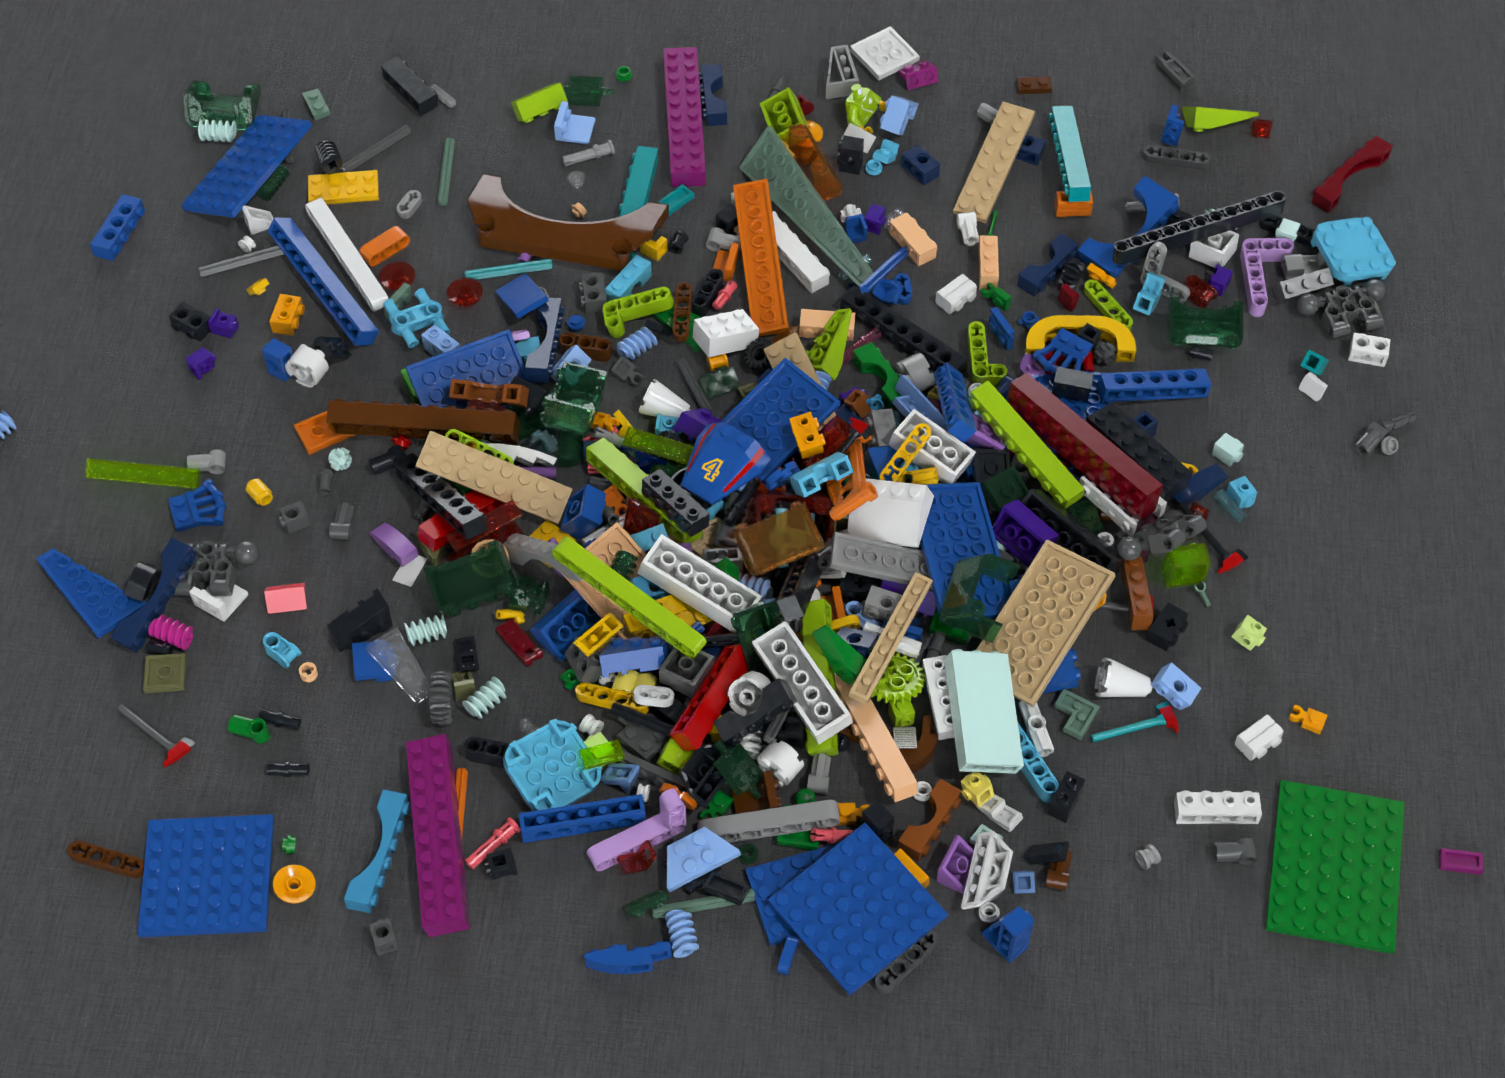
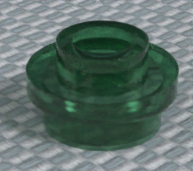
M747 843L739 848L741 855L738 858L741 862L751 864L758 859L759 852L753 844ZM751 853L752 856H745V854Z

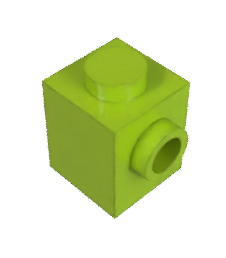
M906 698L904 703L896 700V703L893 704L892 700L889 701L888 714L894 728L914 724L915 710L911 701H908Z

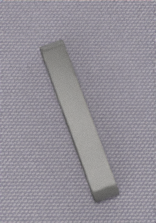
M824 800L703 819L697 823L698 830L706 827L728 843L810 831L812 828L834 827L840 823L837 801Z

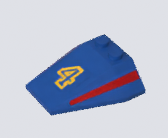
M725 422L708 424L696 439L681 488L714 505L759 476L769 465L771 458L756 439Z

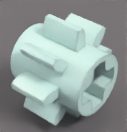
M343 447L341 449H333L328 457L331 468L337 471L339 469H347L352 462V457L349 455L350 451Z

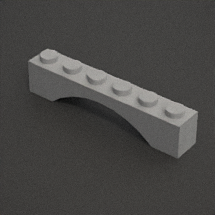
M515 533L509 536L503 544L507 548L513 563L524 566L530 559L540 560L554 567L568 579L578 582L582 580V578L553 557L552 550L557 546L555 543Z

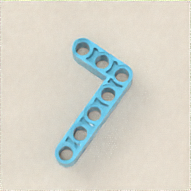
M1018 723L1024 763L1020 770L1038 797L1043 802L1050 803L1059 787V783Z

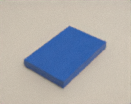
M526 273L495 291L497 296L517 318H521L549 301L545 293Z

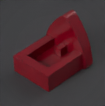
M802 94L796 96L804 116L814 111V105Z
M1065 283L1060 287L1057 300L1068 311L1072 312L1078 304L1079 294Z

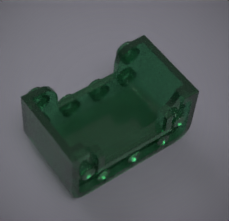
M564 361L562 367L557 369L556 378H559V380L555 384L554 392L544 396L542 407H545V410L542 411L540 422L543 423L542 426L587 438L602 403L607 372Z
M494 540L487 543L488 549L481 547V550L451 562H443L436 567L432 564L423 568L440 613L455 617L467 608L468 610H473L485 601L486 603H491L498 600V596L503 594L504 596H509L516 593L515 589L518 588L503 543Z

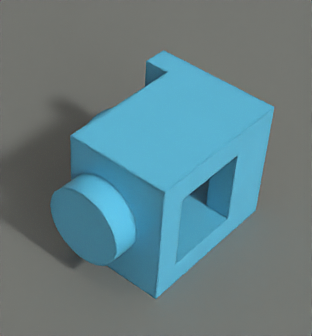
M657 414L655 435H659L665 430H673L679 418L665 417Z

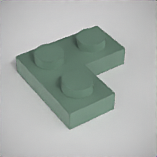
M1064 689L1057 699L1054 708L1071 716L1064 726L1063 732L1082 740L1097 715L1100 706Z

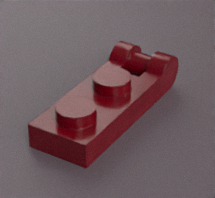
M512 618L496 628L497 634L526 667L532 665L534 660H540L544 657L542 651L535 646Z

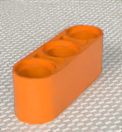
M394 226L364 244L360 248L359 254L367 264L374 267L408 246L410 237L399 226Z

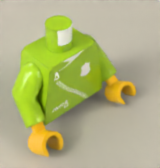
M854 84L851 87L852 93L845 102L848 125L851 123L872 134L873 130L871 127L864 128V126L877 110V104H879L882 112H886L887 101L883 102L882 98L871 89L863 88L860 84Z

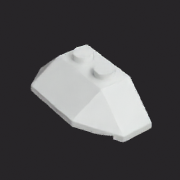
M994 831L977 835L961 904L963 910L980 907L996 899L1005 889L1013 851Z

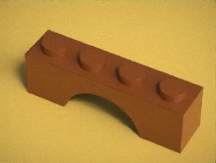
M451 379L449 398L460 402L527 407L529 389L517 384L491 385L469 380Z
M1140 555L1135 560H1125L1120 568L1122 584L1126 585L1128 592V616L1131 631L1149 630L1153 620V610L1142 555Z
M939 779L929 795L928 804L934 811V818L925 825H909L898 841L897 850L901 848L910 858L917 862L923 856L926 857L930 852L932 841H937L940 837L942 826H947L951 820L952 811L959 808L962 802L960 798L961 790Z

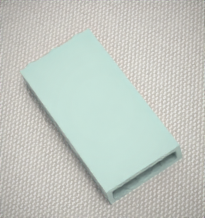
M961 649L952 650L944 660L959 771L1016 774L1024 766L1008 654L998 651L986 653L980 650L971 652Z

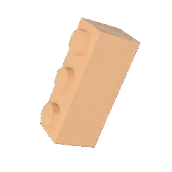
M908 213L890 220L889 233L902 248L904 246L907 247L909 256L918 267L936 258L937 245L935 241L927 236L926 231L921 229L916 220Z
M980 235L978 247L979 290L982 288L988 290V283L993 284L997 288L999 280L998 236Z
M801 309L799 337H820L825 331L824 326L835 311ZM851 313L847 341H853L855 313Z

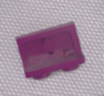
M921 61L918 65L914 66L906 65L903 69L898 70L899 77L905 80L906 89L908 90L938 82L936 65L929 61Z

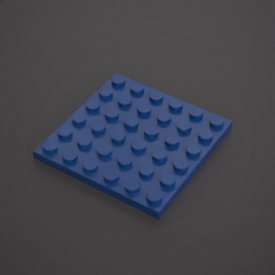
M273 814L149 820L138 936L160 937L267 932L274 832Z
M866 823L768 899L769 904L849 996L948 917L946 911Z

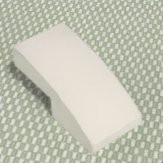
M995 794L993 798L978 808L989 819L1009 832L1023 819L1022 813L1007 806L1005 800Z

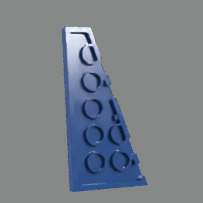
M54 548L36 558L39 565L98 639L115 629L121 620L130 617L147 603L124 595L125 591L121 590L116 584L95 572H90L85 566L78 565L71 558Z

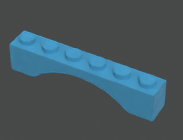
M383 789L377 805L378 814L382 822L380 847L369 866L350 881L344 897L347 909L371 914L373 907L377 906L379 899L378 891L384 886V874L386 869L389 870L391 866L392 851L397 849L398 834L402 833L404 817L410 812L411 803L408 802L407 794Z

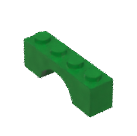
M872 342L853 350L852 362L861 374H874L885 382L881 391V400L888 409L896 410L897 408L893 405V400L895 397L901 396L895 390L900 375L894 372L890 362L884 359L880 349L875 347Z

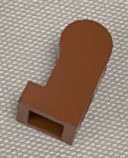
M855 389L843 401L846 406L861 418L873 410L866 403V400L869 398L867 394L858 389Z

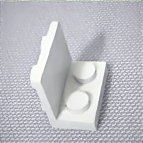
M210 585L206 590H200L194 586L189 591L195 606L223 622L248 596V592L237 585H234L232 596H212L210 594Z

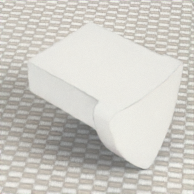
M1309 372L1303 378L1299 390L1317 402L1322 398L1328 385L1318 379L1313 372Z

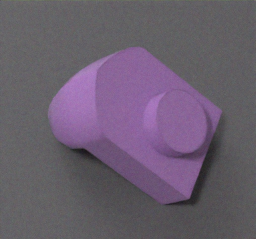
M1025 353L1020 362V374L1028 373L1031 377L1040 373L1042 376L1046 375L1045 370L1036 363L1032 355Z

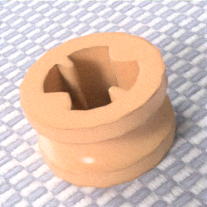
M306 662L299 667L300 678L304 682H312L317 678L318 671L315 664ZM310 670L311 674L307 675L305 671Z

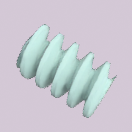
M206 119L204 124L200 120L198 126L199 138L201 141L206 139L212 141L214 139L215 142H219V140L226 142L227 140L231 143L236 137V122L233 121L230 126L229 121H226L225 125H223L222 120H219L218 125H216V121L212 120L210 125L209 120Z
M443 614L441 615V620L437 615H434L433 622L427 617L426 624L421 619L418 620V625L411 621L410 627L404 623L408 641L412 646H415L416 640L423 644L424 638L431 642V636L437 641L439 640V634L444 639L447 635Z
M492 677L491 681H487L485 686H481L479 691L473 693V696H468L467 701L464 700L462 704L472 716L482 719L481 711L488 714L487 706L494 709L493 701L500 704L499 696L502 699L507 698L504 693L505 687L498 678Z

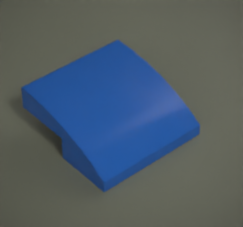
M383 642L352 643L356 681L376 678L377 682L397 680L393 644Z

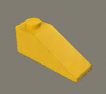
M609 612L575 640L574 644L589 657L607 645L611 639L615 638L624 625Z

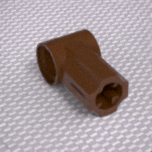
M1068 850L1066 861L1051 863V868H1049L1046 887L1066 891L1072 852Z

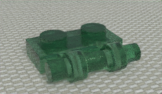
M516 575L508 609L528 612L529 606L534 607L533 612L535 614H541L546 604L545 597L549 593V583L542 581L541 585L536 584V578ZM532 594H538V597H532Z

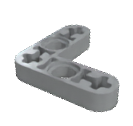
M1155 242L1149 248L1140 281L1144 285L1149 272L1165 277V283L1169 289L1162 288V295L1176 302L1183 303L1190 296V290L1187 286L1160 274L1167 254V247L1162 242ZM1150 261L1155 262L1157 268L1152 267Z

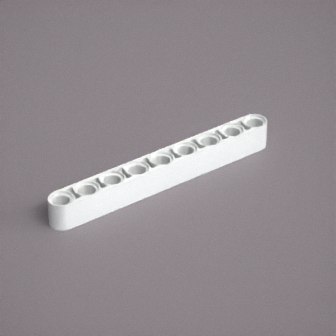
M318 198L305 204L309 217L370 309L375 312L383 308V303L388 300L387 294L324 200Z

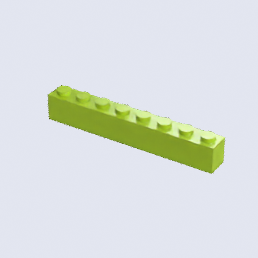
M989 380L971 391L969 397L970 406L980 413L983 421L993 428L994 433L998 437L1002 438L1006 447L1017 455L1019 462L1024 464L1029 469L1030 474L1039 480L1042 488L1053 496L1055 502L1066 509L1082 498L1085 490L1083 486Z
M603 437L586 447V461L658 524L663 523L665 530L679 543H693L702 537L703 530L692 537L683 532L674 521H671L661 509H658L649 498L642 494V479L647 477L648 474H645L637 464L629 460L624 453H621L613 443Z
M825 599L810 601L806 613L801 619L803 622L801 636L804 648L835 691V674L812 634L814 630L824 625L832 629L831 605ZM805 725L808 739L805 746L811 756L814 757V755L819 753L826 754L829 757L838 755L837 733L821 744H818Z

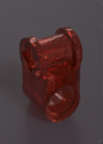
M1189 275L1186 278L1184 285L1190 290L1188 298L1199 307L1206 308L1211 300L1218 297L1217 290L1198 276Z

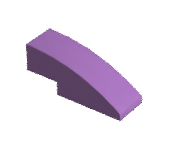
M383 523L369 532L371 537L392 559L395 558L402 567L418 557L417 548L391 525Z

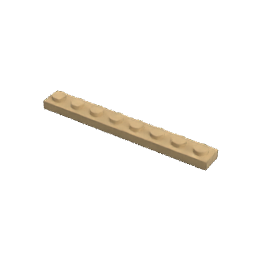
M915 572L852 686L849 697L867 705L933 583L932 579Z

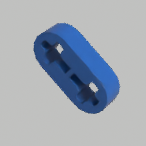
M899 273L894 277V282L902 288L898 303L907 305L912 301L911 282L907 274Z
M788 935L778 964L777 973L789 974L799 942L798 937Z

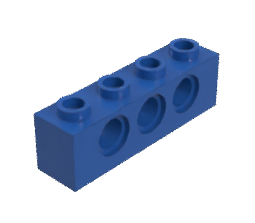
M125 194L121 195L90 243L94 256L113 261L116 255L120 253L121 247L127 242L130 233L136 228L137 222L145 213V208L140 198Z

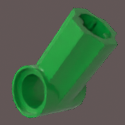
M234 715L228 722L229 733L251 738L258 744L265 743L270 738V731L265 721L261 718L249 719Z

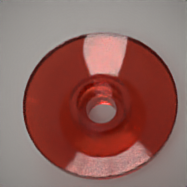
M392 262L381 270L380 282L387 289L398 290L404 283L411 285L414 282L415 271L408 263Z
M461 278L449 285L447 296L454 305L468 307L480 301L483 296V288L474 279Z

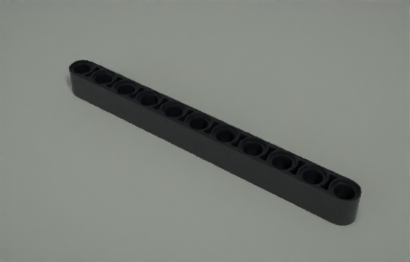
M1274 191L1117 241L1114 244L1112 260L1119 265L1127 264L1147 257L1149 248L1155 242L1164 243L1167 250L1280 215L1284 210L1286 196L1283 192Z

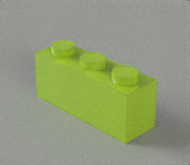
M553 83L512 101L511 105L517 120L528 123L534 120V116H544L552 108L554 110L559 109L561 101H568L561 83Z

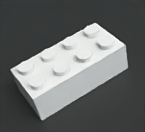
M913 409L893 432L888 445L898 451L918 424H927L931 429V437L912 462L922 469L936 467L939 481L943 484L955 483L970 465L976 452ZM925 428L923 430H918L919 436L917 437V439L914 436L912 437L913 439L917 440L919 444L922 443L919 441L920 437L922 435H927ZM914 443L906 445V451L909 453H913L917 449Z

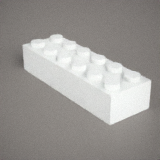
M662 534L642 561L637 572L733 633L741 632L762 598L760 594Z
M782 622L752 641L756 653L775 680L780 678L788 682L798 701L792 706L818 744H821L853 723L850 713L787 622Z

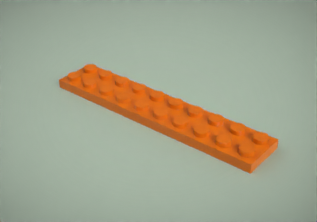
M768 179L733 185L751 320L759 328L758 337L788 332L789 324Z

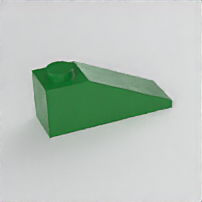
M827 625L814 630L812 634L833 672L848 685L854 683L867 659Z

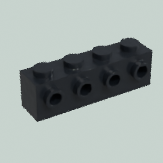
M397 56L381 65L383 78L421 116L438 106V95L435 90H431L427 83L421 80L417 73L408 67L405 61H402Z
M661 469L642 479V494L649 498L658 509H661L671 521H674L683 532L692 537L709 527L710 513Z

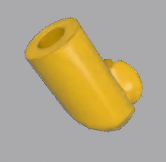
M498 609L496 611L497 619L512 618L517 625L525 622V614L522 611L511 609Z

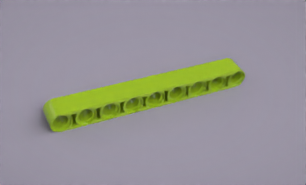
M565 536L552 550V555L557 561L687 657L695 658L705 646L707 641L704 636L573 539Z

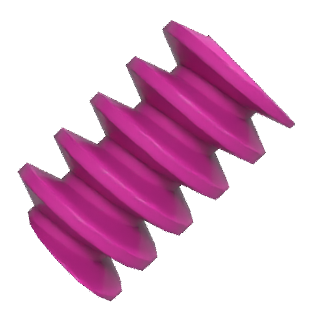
M166 615L155 618L148 630L151 637L168 642L170 645H175L183 650L189 648L193 639L192 626L187 627L185 623L180 624L178 620L173 622V618H167Z

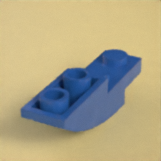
M669 941L655 942L652 946L644 948L635 947L631 951H627L626 944H614L607 949H595L589 951L588 954H584L587 968L613 974H635L653 971V962L672 958Z

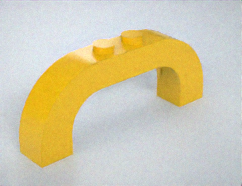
M1056 315L1046 317L1032 326L1027 335L1025 353L1033 355L1035 351L1043 349L1045 344L1053 339L1061 328L1077 336L1086 323L1102 331L1100 339L1115 346L1117 349L1115 351L1116 362H1134L1136 343L1130 330L1112 318L1090 315Z

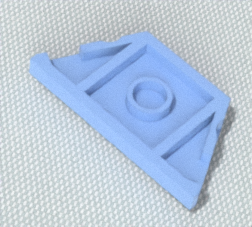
M706 827L668 845L667 889L669 893L740 856L739 849Z

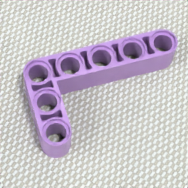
M1249 238L1243 241L1240 261L1248 310L1254 317L1264 315L1268 302L1262 262H1281L1282 255L1292 254L1294 243L1288 238Z
M676 789L666 790L660 795V814L605 839L587 850V855L596 871H603L685 830L686 807Z

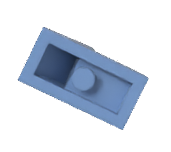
M610 763L600 780L604 784L619 785L626 794H629L638 779L640 767L637 764Z

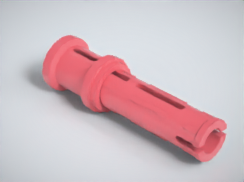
M508 817L504 825L493 831V836L468 858L464 859V862L471 870H474L487 857L486 854L492 853L500 845H506L515 833L521 832L519 825L512 818Z

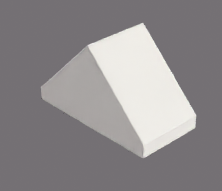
M243 205L244 220L251 235L269 229L273 220L270 211Z

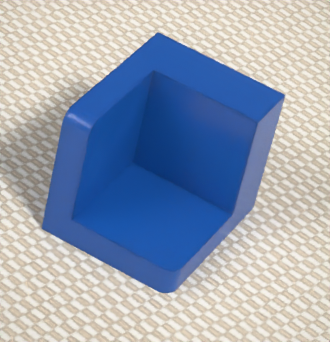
M863 214L845 218V232L853 243L867 240V225Z
M882 279L875 285L872 294L882 303L897 305L902 288L893 280Z

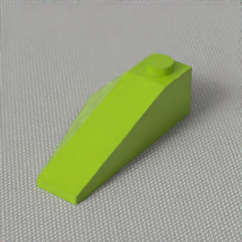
M1182 106L1187 127H1191L1193 131L1198 132L1259 116V112Z
M850 308L836 310L824 326V333L820 337L815 338L813 341L815 345L810 351L806 350L815 371L827 373L832 381H835L843 363L852 313Z

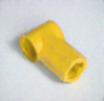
M936 467L905 471L898 482L905 483L906 476L911 475V484H938V472Z

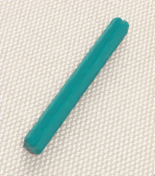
M549 258L466 270L465 278L466 281L548 270L553 268V264Z

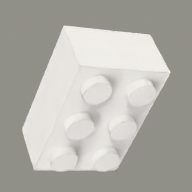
M741 309L694 319L692 337L708 357L747 349V345H752L751 341L756 342L755 339L758 338L759 328L745 311Z

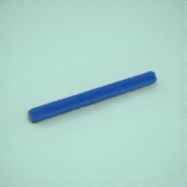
M904 246L896 251L860 284L859 289H861V293H868L909 255L907 247Z

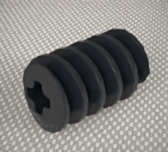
M326 140L315 145V153L325 173L332 174L342 167L343 161L334 142Z

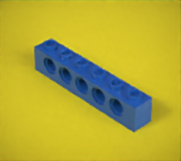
M946 362L943 366L938 367L934 374L947 432L962 443H965L977 430L963 375Z
M1206 369L1100 373L1097 389L1102 402L1202 398L1208 396L1212 384Z
M639 794L519 813L523 843L634 826L645 821L646 815L643 796Z

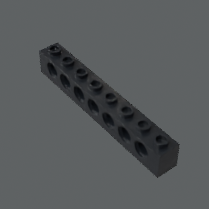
M852 286L841 297L840 309L850 308L852 313H855V319L859 323L864 324L871 331L878 333L886 341L893 343L900 350L907 352L911 356L918 352L921 353L929 363V369L936 371L938 367L943 366L947 362L961 374L967 370L968 358L868 293H861V289L857 286Z
M414 453L393 462L397 478L466 540L487 531V518L485 514L480 512L473 503L468 502L465 496L460 495L456 488H452L447 480L444 481L435 474L415 467L418 457Z

